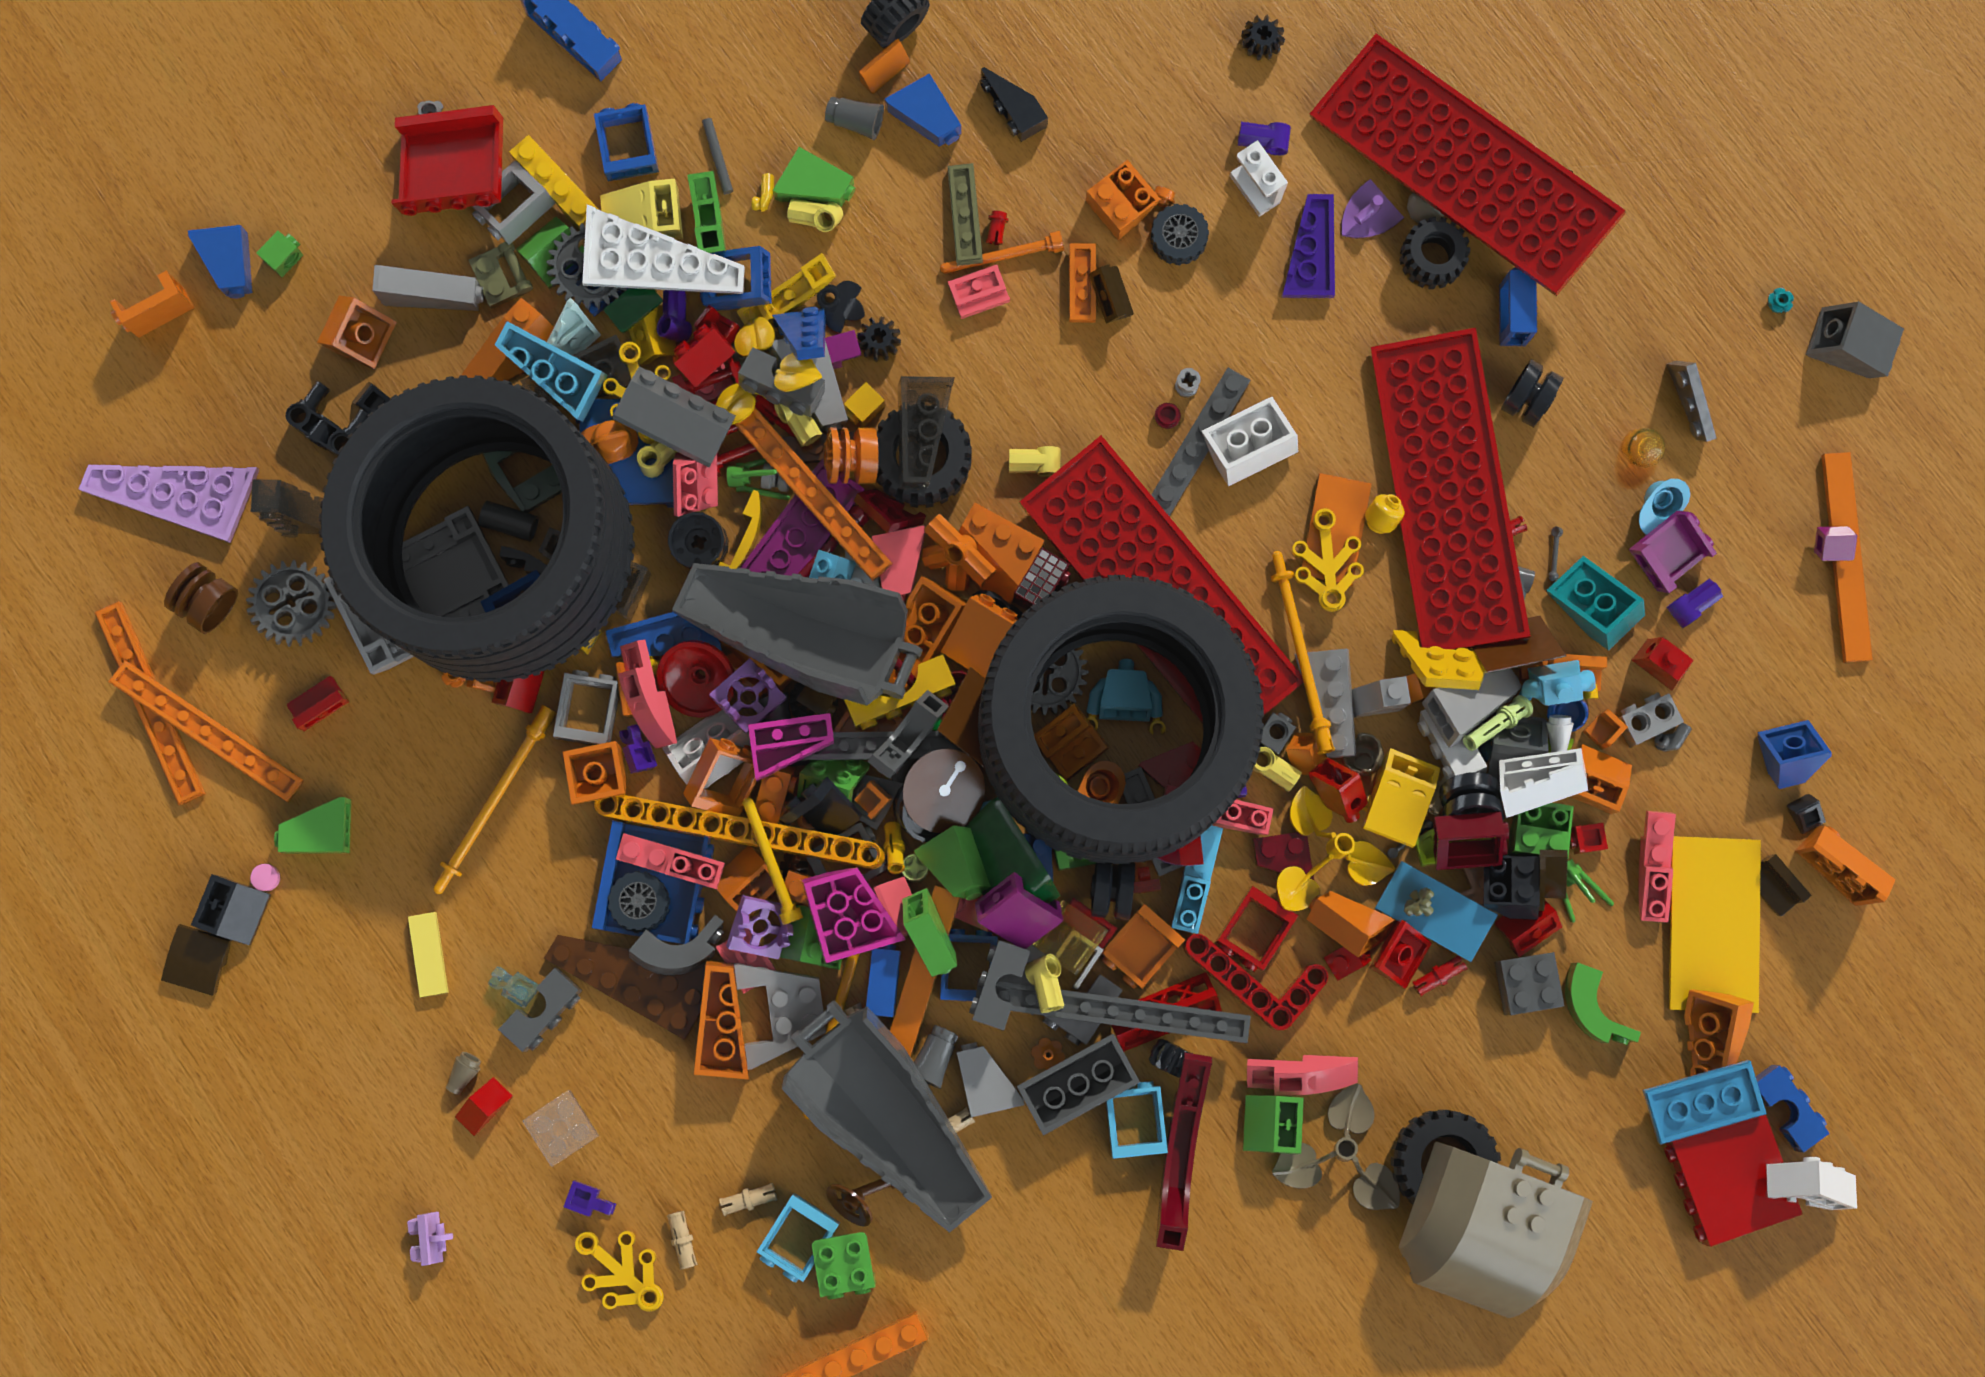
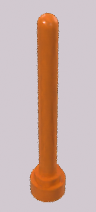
M1060 231L1051 232L1044 240L982 254L983 263L957 266L956 260L943 263L940 266V271L946 274L1048 250V252L1053 251V253L1063 252L1064 246Z

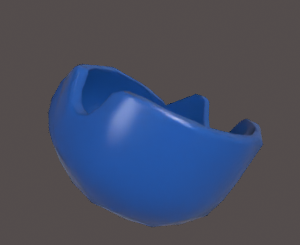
M1584 699L1570 703L1549 705L1547 717L1549 720L1550 715L1571 716V722L1574 723L1572 732H1575L1587 721L1588 705Z

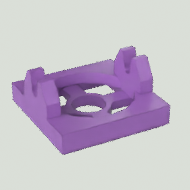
M748 659L709 694L715 703L746 735L749 733V724L762 722L786 700V696L776 687L773 679L768 677L762 668H758L751 659ZM751 677L760 681L754 687H744L738 680ZM731 686L738 693V701L732 706L728 702L727 697ZM767 688L769 698L764 708L758 702V694ZM747 690L754 692L756 695L754 703L749 705L742 703L740 700L741 694ZM742 708H753L757 714L747 717L739 715L738 712Z
M742 895L726 947L730 950L779 959L782 948L790 946L788 937L794 934L793 925L791 923L782 924L779 916L781 914L780 908H782L781 903ZM761 909L759 915L749 920L748 915L751 912ZM770 910L778 915L780 926L770 924V921L767 919ZM757 920L766 921L767 926L763 932L756 933L753 931V924ZM744 928L749 929L752 933L749 944L743 939L746 936ZM768 933L777 935L771 943L759 946L761 937Z

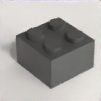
M1554 952L1494 962L1504 1015H1516L1564 1007Z

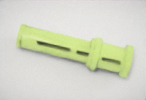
M1518 695L1513 698L1511 704L1500 707L1497 710L1496 716L1463 737V743L1466 748L1474 751L1505 728L1512 729L1518 724L1520 719L1531 716L1533 714L1531 702L1526 697Z

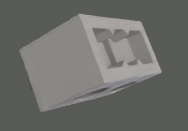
M1658 692L1644 699L1646 705L1640 708L1633 704L1621 710L1623 716L1619 717V719L1628 726L1622 734L1629 748L1684 722L1670 694L1661 697ZM1656 706H1660L1664 709V719H1660L1656 716ZM1633 717L1640 720L1642 725L1640 731L1632 727L1631 720Z

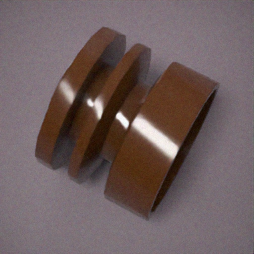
M196 562L185 568L171 584L164 599V607L175 612V615L180 618L186 617L188 624L199 632L207 634L217 628L231 612L238 597V589L222 578L216 579L214 572L207 570V567Z

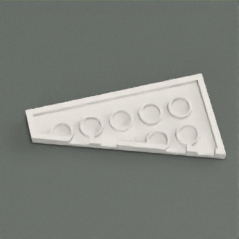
M587 205L582 281L584 286L743 294L744 265L716 254L705 252L693 245H687L672 237Z

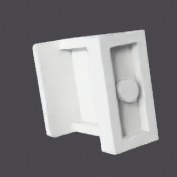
M1257 140L1237 154V159L1241 166L1230 172L1229 176L1260 217L1280 204L1288 182Z

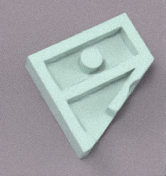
M570 298L567 300L547 343L577 357L599 338L601 334L579 306Z

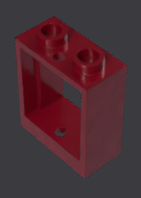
M1501 812L1435 817L1433 853L1436 870L1502 865L1503 854H1507L1506 839H1509V827L1507 822L1503 823ZM1492 838L1491 840L1449 843L1452 840Z

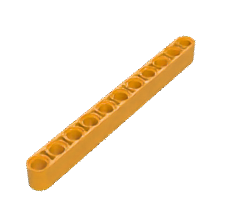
M627 795L595 800L594 807L596 811L611 820L700 837H709L710 839L759 848L748 818ZM613 799L615 802L614 809L606 812V802ZM639 804L641 807L640 813L636 817H631V808ZM665 809L667 812L666 818L662 822H657V813ZM687 814H692V823L687 827H683V817ZM713 819H718V829L714 832H709V822ZM761 821L764 830H771V837L768 841L773 851L867 869H877L885 860L884 851L876 843ZM739 824H744V834L740 837H735V827ZM791 834H797V843L793 847H787V837ZM817 839H823V849L819 852H813V842ZM843 844H849L851 847V851L846 857H840L838 854L839 847ZM870 849H876V859L873 862H866L865 853Z

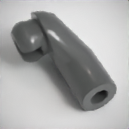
M1681 723L1673 734H1658L1654 739L1655 747L1664 752L1680 749L1692 728L1685 723Z

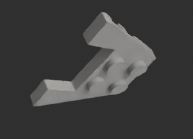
M734 963L737 990L766 986L772 1027V1040L745 1043L748 1070L798 1047L791 1035L797 1030L802 1031L823 1013L819 977ZM825 1025L812 1035L808 1041L826 1033Z

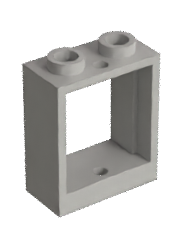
M516 160L502 171L501 199L519 183L531 196L501 223L488 212L495 204H491L488 207L472 206L475 210L472 213L475 219L482 226L487 223L489 225L487 229L497 240L502 238L508 245L555 204L547 190Z
M573 670L572 674L564 673L553 737L558 740L589 745L611 742L620 695L618 681H615L614 676L599 674V678L588 677V672ZM574 684L611 690L603 733L566 728Z

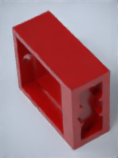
M1251 886L1215 942L1220 944L1219 948L1228 956L1232 957L1235 954L1243 959L1241 964L1253 972L1257 969L1264 971L1299 915L1283 909L1279 902ZM1250 901L1283 921L1282 926L1260 960L1226 939Z

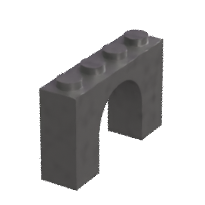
M1044 936L1026 949L1030 951L1027 963L1047 955L1055 943ZM1025 969L1022 978L1014 975H1004L998 979L1001 982L1034 986L1027 980ZM1098 975L1087 993L1118 997L1122 989L1102 975ZM1043 1015L1045 1018L1042 1021L1055 1031L1058 1026L1067 1032L1065 1037L1077 1046L1080 1042L1086 1045L1100 1025V1023L1045 1015Z

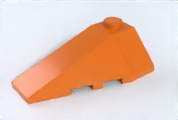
M521 297L502 318L461 375H466L468 378H474L477 375L482 376L484 379L494 377L499 381H507L518 374H523L524 371L495 346L506 322H510L545 342L548 341L554 326Z
M923 576L920 577L906 603L908 612L904 642L917 645L923 650L920 658L916 659L911 671L916 678L918 664L942 654L941 650L967 603L966 600L953 591ZM900 653L899 659L904 662L906 654ZM893 669L888 681L892 684L895 683L898 676L895 669ZM907 683L904 687L906 692L910 689Z
M1689 990L1684 1019L1689 1031L1690 1041H1687L1688 1051L1691 1050V1076L1737 1063L1749 1029L1754 1002L1730 994Z

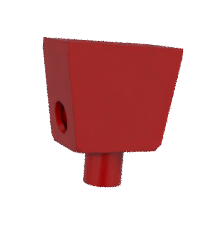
M1663 637L1647 639L1632 658L1634 663L1671 691L1674 690L1693 663L1691 657Z
M1326 758L1312 769L1308 775L1324 805L1343 816L1345 822L1353 823L1360 818L1359 811L1368 804L1361 777L1355 771L1330 758Z

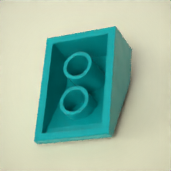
M1582 556L1547 589V594L1589 637L1608 651L1645 616L1644 599L1585 556Z

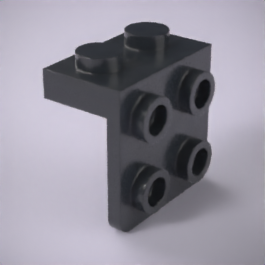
M825 777L816 785L810 784L801 793V796L791 798L784 807L787 810L780 819L788 826L803 816L818 832L838 835L858 822L862 814L828 777Z

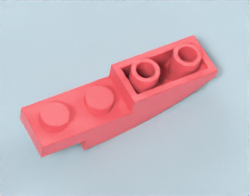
M639 640L620 646L625 672L619 673L618 676L633 717L644 735L656 749L676 744L677 739L666 691L657 692L646 640Z
M1166 785L1164 795L1178 787ZM1235 800L1213 826L1268 835L1273 808Z
M1646 811L1644 836H1641L1639 854V913L1641 921L1668 922L1673 879L1671 859L1676 814L1672 812Z
M623 833L616 860L714 889L718 888L725 864L721 861Z
M1303 1055V1061L1247 1060V1088L1274 1089V1096L1317 1094L1358 1083V1057Z

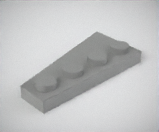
M1338 649L1307 652L1323 717L1331 723L1329 730L1335 751L1327 753V757L1356 756L1349 650ZM1295 654V658H1296V661H1297V664H1298V667H1299V670H1300V666H1299L1297 654Z

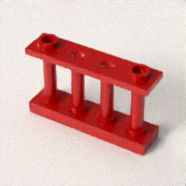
M731 356L727 359L730 367L710 374L696 388L689 380L684 381L682 374L672 377V380L679 387L695 394L697 390L734 377L736 383H739L738 372L741 369V364L739 360L734 362ZM714 400L710 403L716 405L717 400ZM735 424L731 425L727 435L739 431ZM748 443L720 455L717 453V478L722 476L719 469L723 468L724 464L755 453L758 450L751 443Z

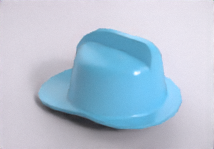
M1668 479L1655 482L1648 487L1644 496L1645 503L1639 513V525L1644 534L1650 533L1674 512L1685 509L1690 499L1688 485L1680 479Z

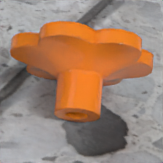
M1042 1038L1039 1044L1031 1050V1054L1035 1058V1067L1048 1070L1064 1061L1065 1055L1061 1051L1062 1044L1057 1040L1051 1041L1048 1038ZM1047 1052L1051 1053L1050 1057H1046Z

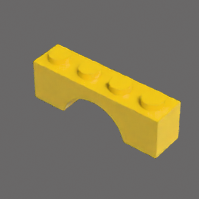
M527 135L509 151L513 161L516 160L547 190L566 218L579 231L581 223L586 228L587 205L598 208L530 135Z
M942 654L918 664L916 681L904 694L903 699L880 695L867 706L843 700L855 728L861 727L864 731L876 726V721L887 717V720H891L902 715L901 710L913 707L915 702L927 690L939 699H942L952 694L951 689H954L956 684Z

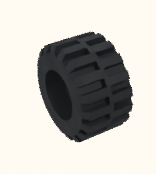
M871 0L861 17V25L882 48H886L895 39H899L900 42L903 41L920 25L928 12L930 3L928 0Z
M1430 217L1428 222L1425 219L1420 221L1417 226L1415 225L1410 230L1400 250V254H1402L1400 265H1405L1402 269L1404 274L1409 273L1411 275L1409 280L1412 283L1417 280L1419 287L1423 288L1426 284L1428 289H1435L1437 285L1439 289L1444 288L1447 283L1452 284L1459 277L1468 263L1470 247H1467L1469 239L1468 237L1463 238L1465 231L1462 228L1457 229L1455 222L1446 223L1447 218L1441 217L1439 221H1436V217ZM1425 243L1441 245L1448 254V262L1444 264L1429 262L1422 254L1421 245Z

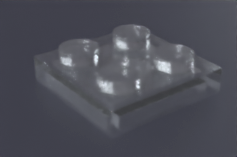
M570 1090L522 1121L551 1167H554L599 1137V1134Z

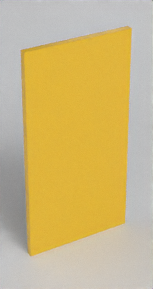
M1674 836L1671 859L1673 879L1670 900L1669 1009L1685 1010L1689 990L1694 989L1730 994L1754 1002L1752 1013H1759L1761 840Z

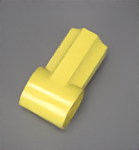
M793 198L790 200L787 218L791 223L813 226L819 231L829 232L842 220L843 210L834 202L822 204ZM824 212L831 215L832 221H828L825 218Z
M780 403L778 405L774 404L778 417L783 423L789 425L801 447L814 443L822 436L812 416L811 418L804 414L800 416Z
M657 441L650 446L641 448L637 454V461L642 473L650 478L658 477L664 471V466L675 457L677 451ZM648 459H657L653 465H645Z
M1043 446L1038 447L1037 450L1009 449V473H1036L1041 477H1050L1061 468V448Z
M1260 747L1259 753L1267 756L1268 763L1265 767H1261L1256 763L1253 766V771L1261 773L1287 792H1290L1302 772L1275 755L1270 748Z
M1051 953L1028 962L1025 966L1026 978L1035 986L1041 1013L1058 1011L1063 1009L1064 1006L1058 977L1061 974V964L1058 958Z

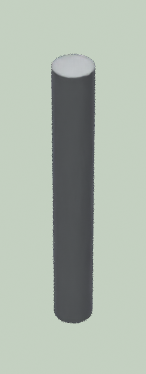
M706 118L702 120V124L723 194H730L733 192V188L712 118Z

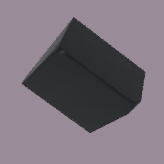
M368 382L352 403L370 414L379 409V405L382 403L386 404L392 399L375 385Z
M1806 794L1787 805L1790 815L1802 834L1826 822L1820 801L1811 794Z

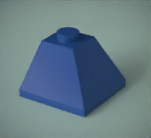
M1809 720L1757 732L1767 772L1778 789L1805 783L1832 756V752Z

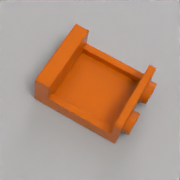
M167 270L157 275L164 287L158 293L128 309L115 299L110 301L114 309L110 311L112 317L118 325L122 324L127 333L131 331L140 338L195 308L183 285Z
M976 594L967 601L941 653L967 669L973 668L986 678L991 660L1001 640L1006 636V633L1015 621L1019 619L1017 614L1011 609L1005 607L1002 609L994 604L995 601L990 596Z
M1143 904L1103 949L1101 955L1104 958L1101 961L1112 971L1117 968L1124 974L1122 980L1132 989L1136 987L1143 989L1146 983L1173 952L1180 947L1185 939L1146 904Z

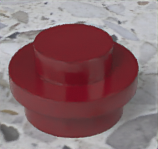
M1172 403L1159 405L1154 414L1155 422L1163 429L1176 427L1181 418L1179 408Z

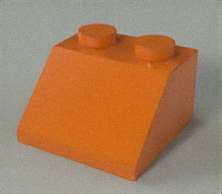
M339 295L317 343L338 355L375 369L397 322L354 297Z
M616 741L563 751L572 805L626 794V771L622 748Z

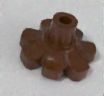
M785 853V862H780V870H783L782 877L784 881L789 869L799 873L806 872L808 869V863L800 861L799 855Z

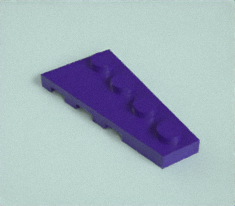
M1307 194L1282 298H1334V194Z

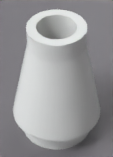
M1549 716V722H1546L1551 753L1568 749L1574 724L1571 722V716Z

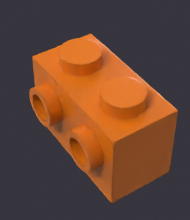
M787 766L762 779L755 804L761 821L775 824L780 823L781 816L787 810L784 806L788 801L789 794L794 793L798 778L794 777L796 767Z

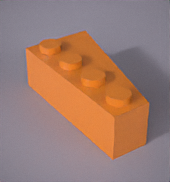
M706 961L694 1075L749 1080L733 963Z

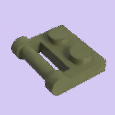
M503 242L498 247L469 259L480 287H483V293L491 309L522 296L533 289L530 280L526 279L516 258L513 242L510 245ZM505 257L517 283L515 287L510 288L498 262L499 258Z

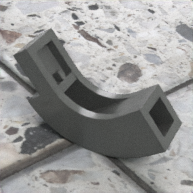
M927 690L915 702L893 734L871 756L868 763L890 779L912 757L949 706Z
M714 915L695 939L683 945L666 944L645 930L629 949V958L641 967L657 974L681 975L692 972L705 965L706 961H710L715 955V948L710 943L715 945L723 936L724 921Z

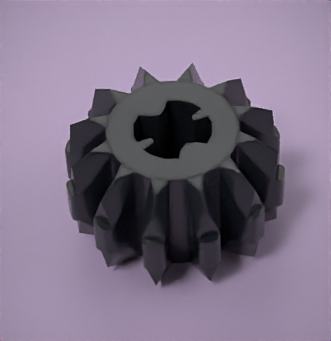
M1267 14L1264 20H1261L1257 15L1254 17L1253 22H1246V29L1242 30L1241 37L1244 39L1241 45L1242 48H1249L1248 56L1256 53V58L1259 61L1262 55H1265L1269 60L1272 58V53H1280V46L1284 45L1285 38L1282 37L1284 27H1277L1278 19L1270 22ZM1261 35L1265 36V40L1261 39Z
M881 316L879 318V323H875L874 318L871 317L869 319L870 326L863 323L861 325L863 332L857 333V339L861 341L858 343L860 350H865V358L873 354L874 362H878L879 355H883V359L887 361L889 360L888 352L896 355L897 349L895 346L901 345V339L897 338L900 335V330L893 329L894 322L892 320L885 325L884 317ZM881 335L883 342L877 343L875 336Z
M1158 1039L1156 1045L1151 1050L1149 1060L1157 1068L1180 1078L1185 1052H1191L1165 1039Z

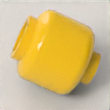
M1380 494L1373 499L1365 512L1367 526L1379 534L1390 533L1398 526L1404 517L1405 511L1401 505V500L1397 496Z

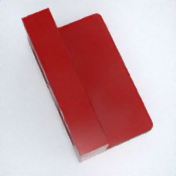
M545 670L536 676L531 674L526 679L517 678L509 682L505 680L497 682L491 703L531 714Z
M329 676L290 701L287 707L294 717L292 721L297 729L306 731L349 703V700L334 677Z
M1546 900L1544 911H1539L1538 920L1510 919L1503 916L1495 922L1496 928L1508 939L1513 952L1518 957H1521L1562 928L1556 910Z

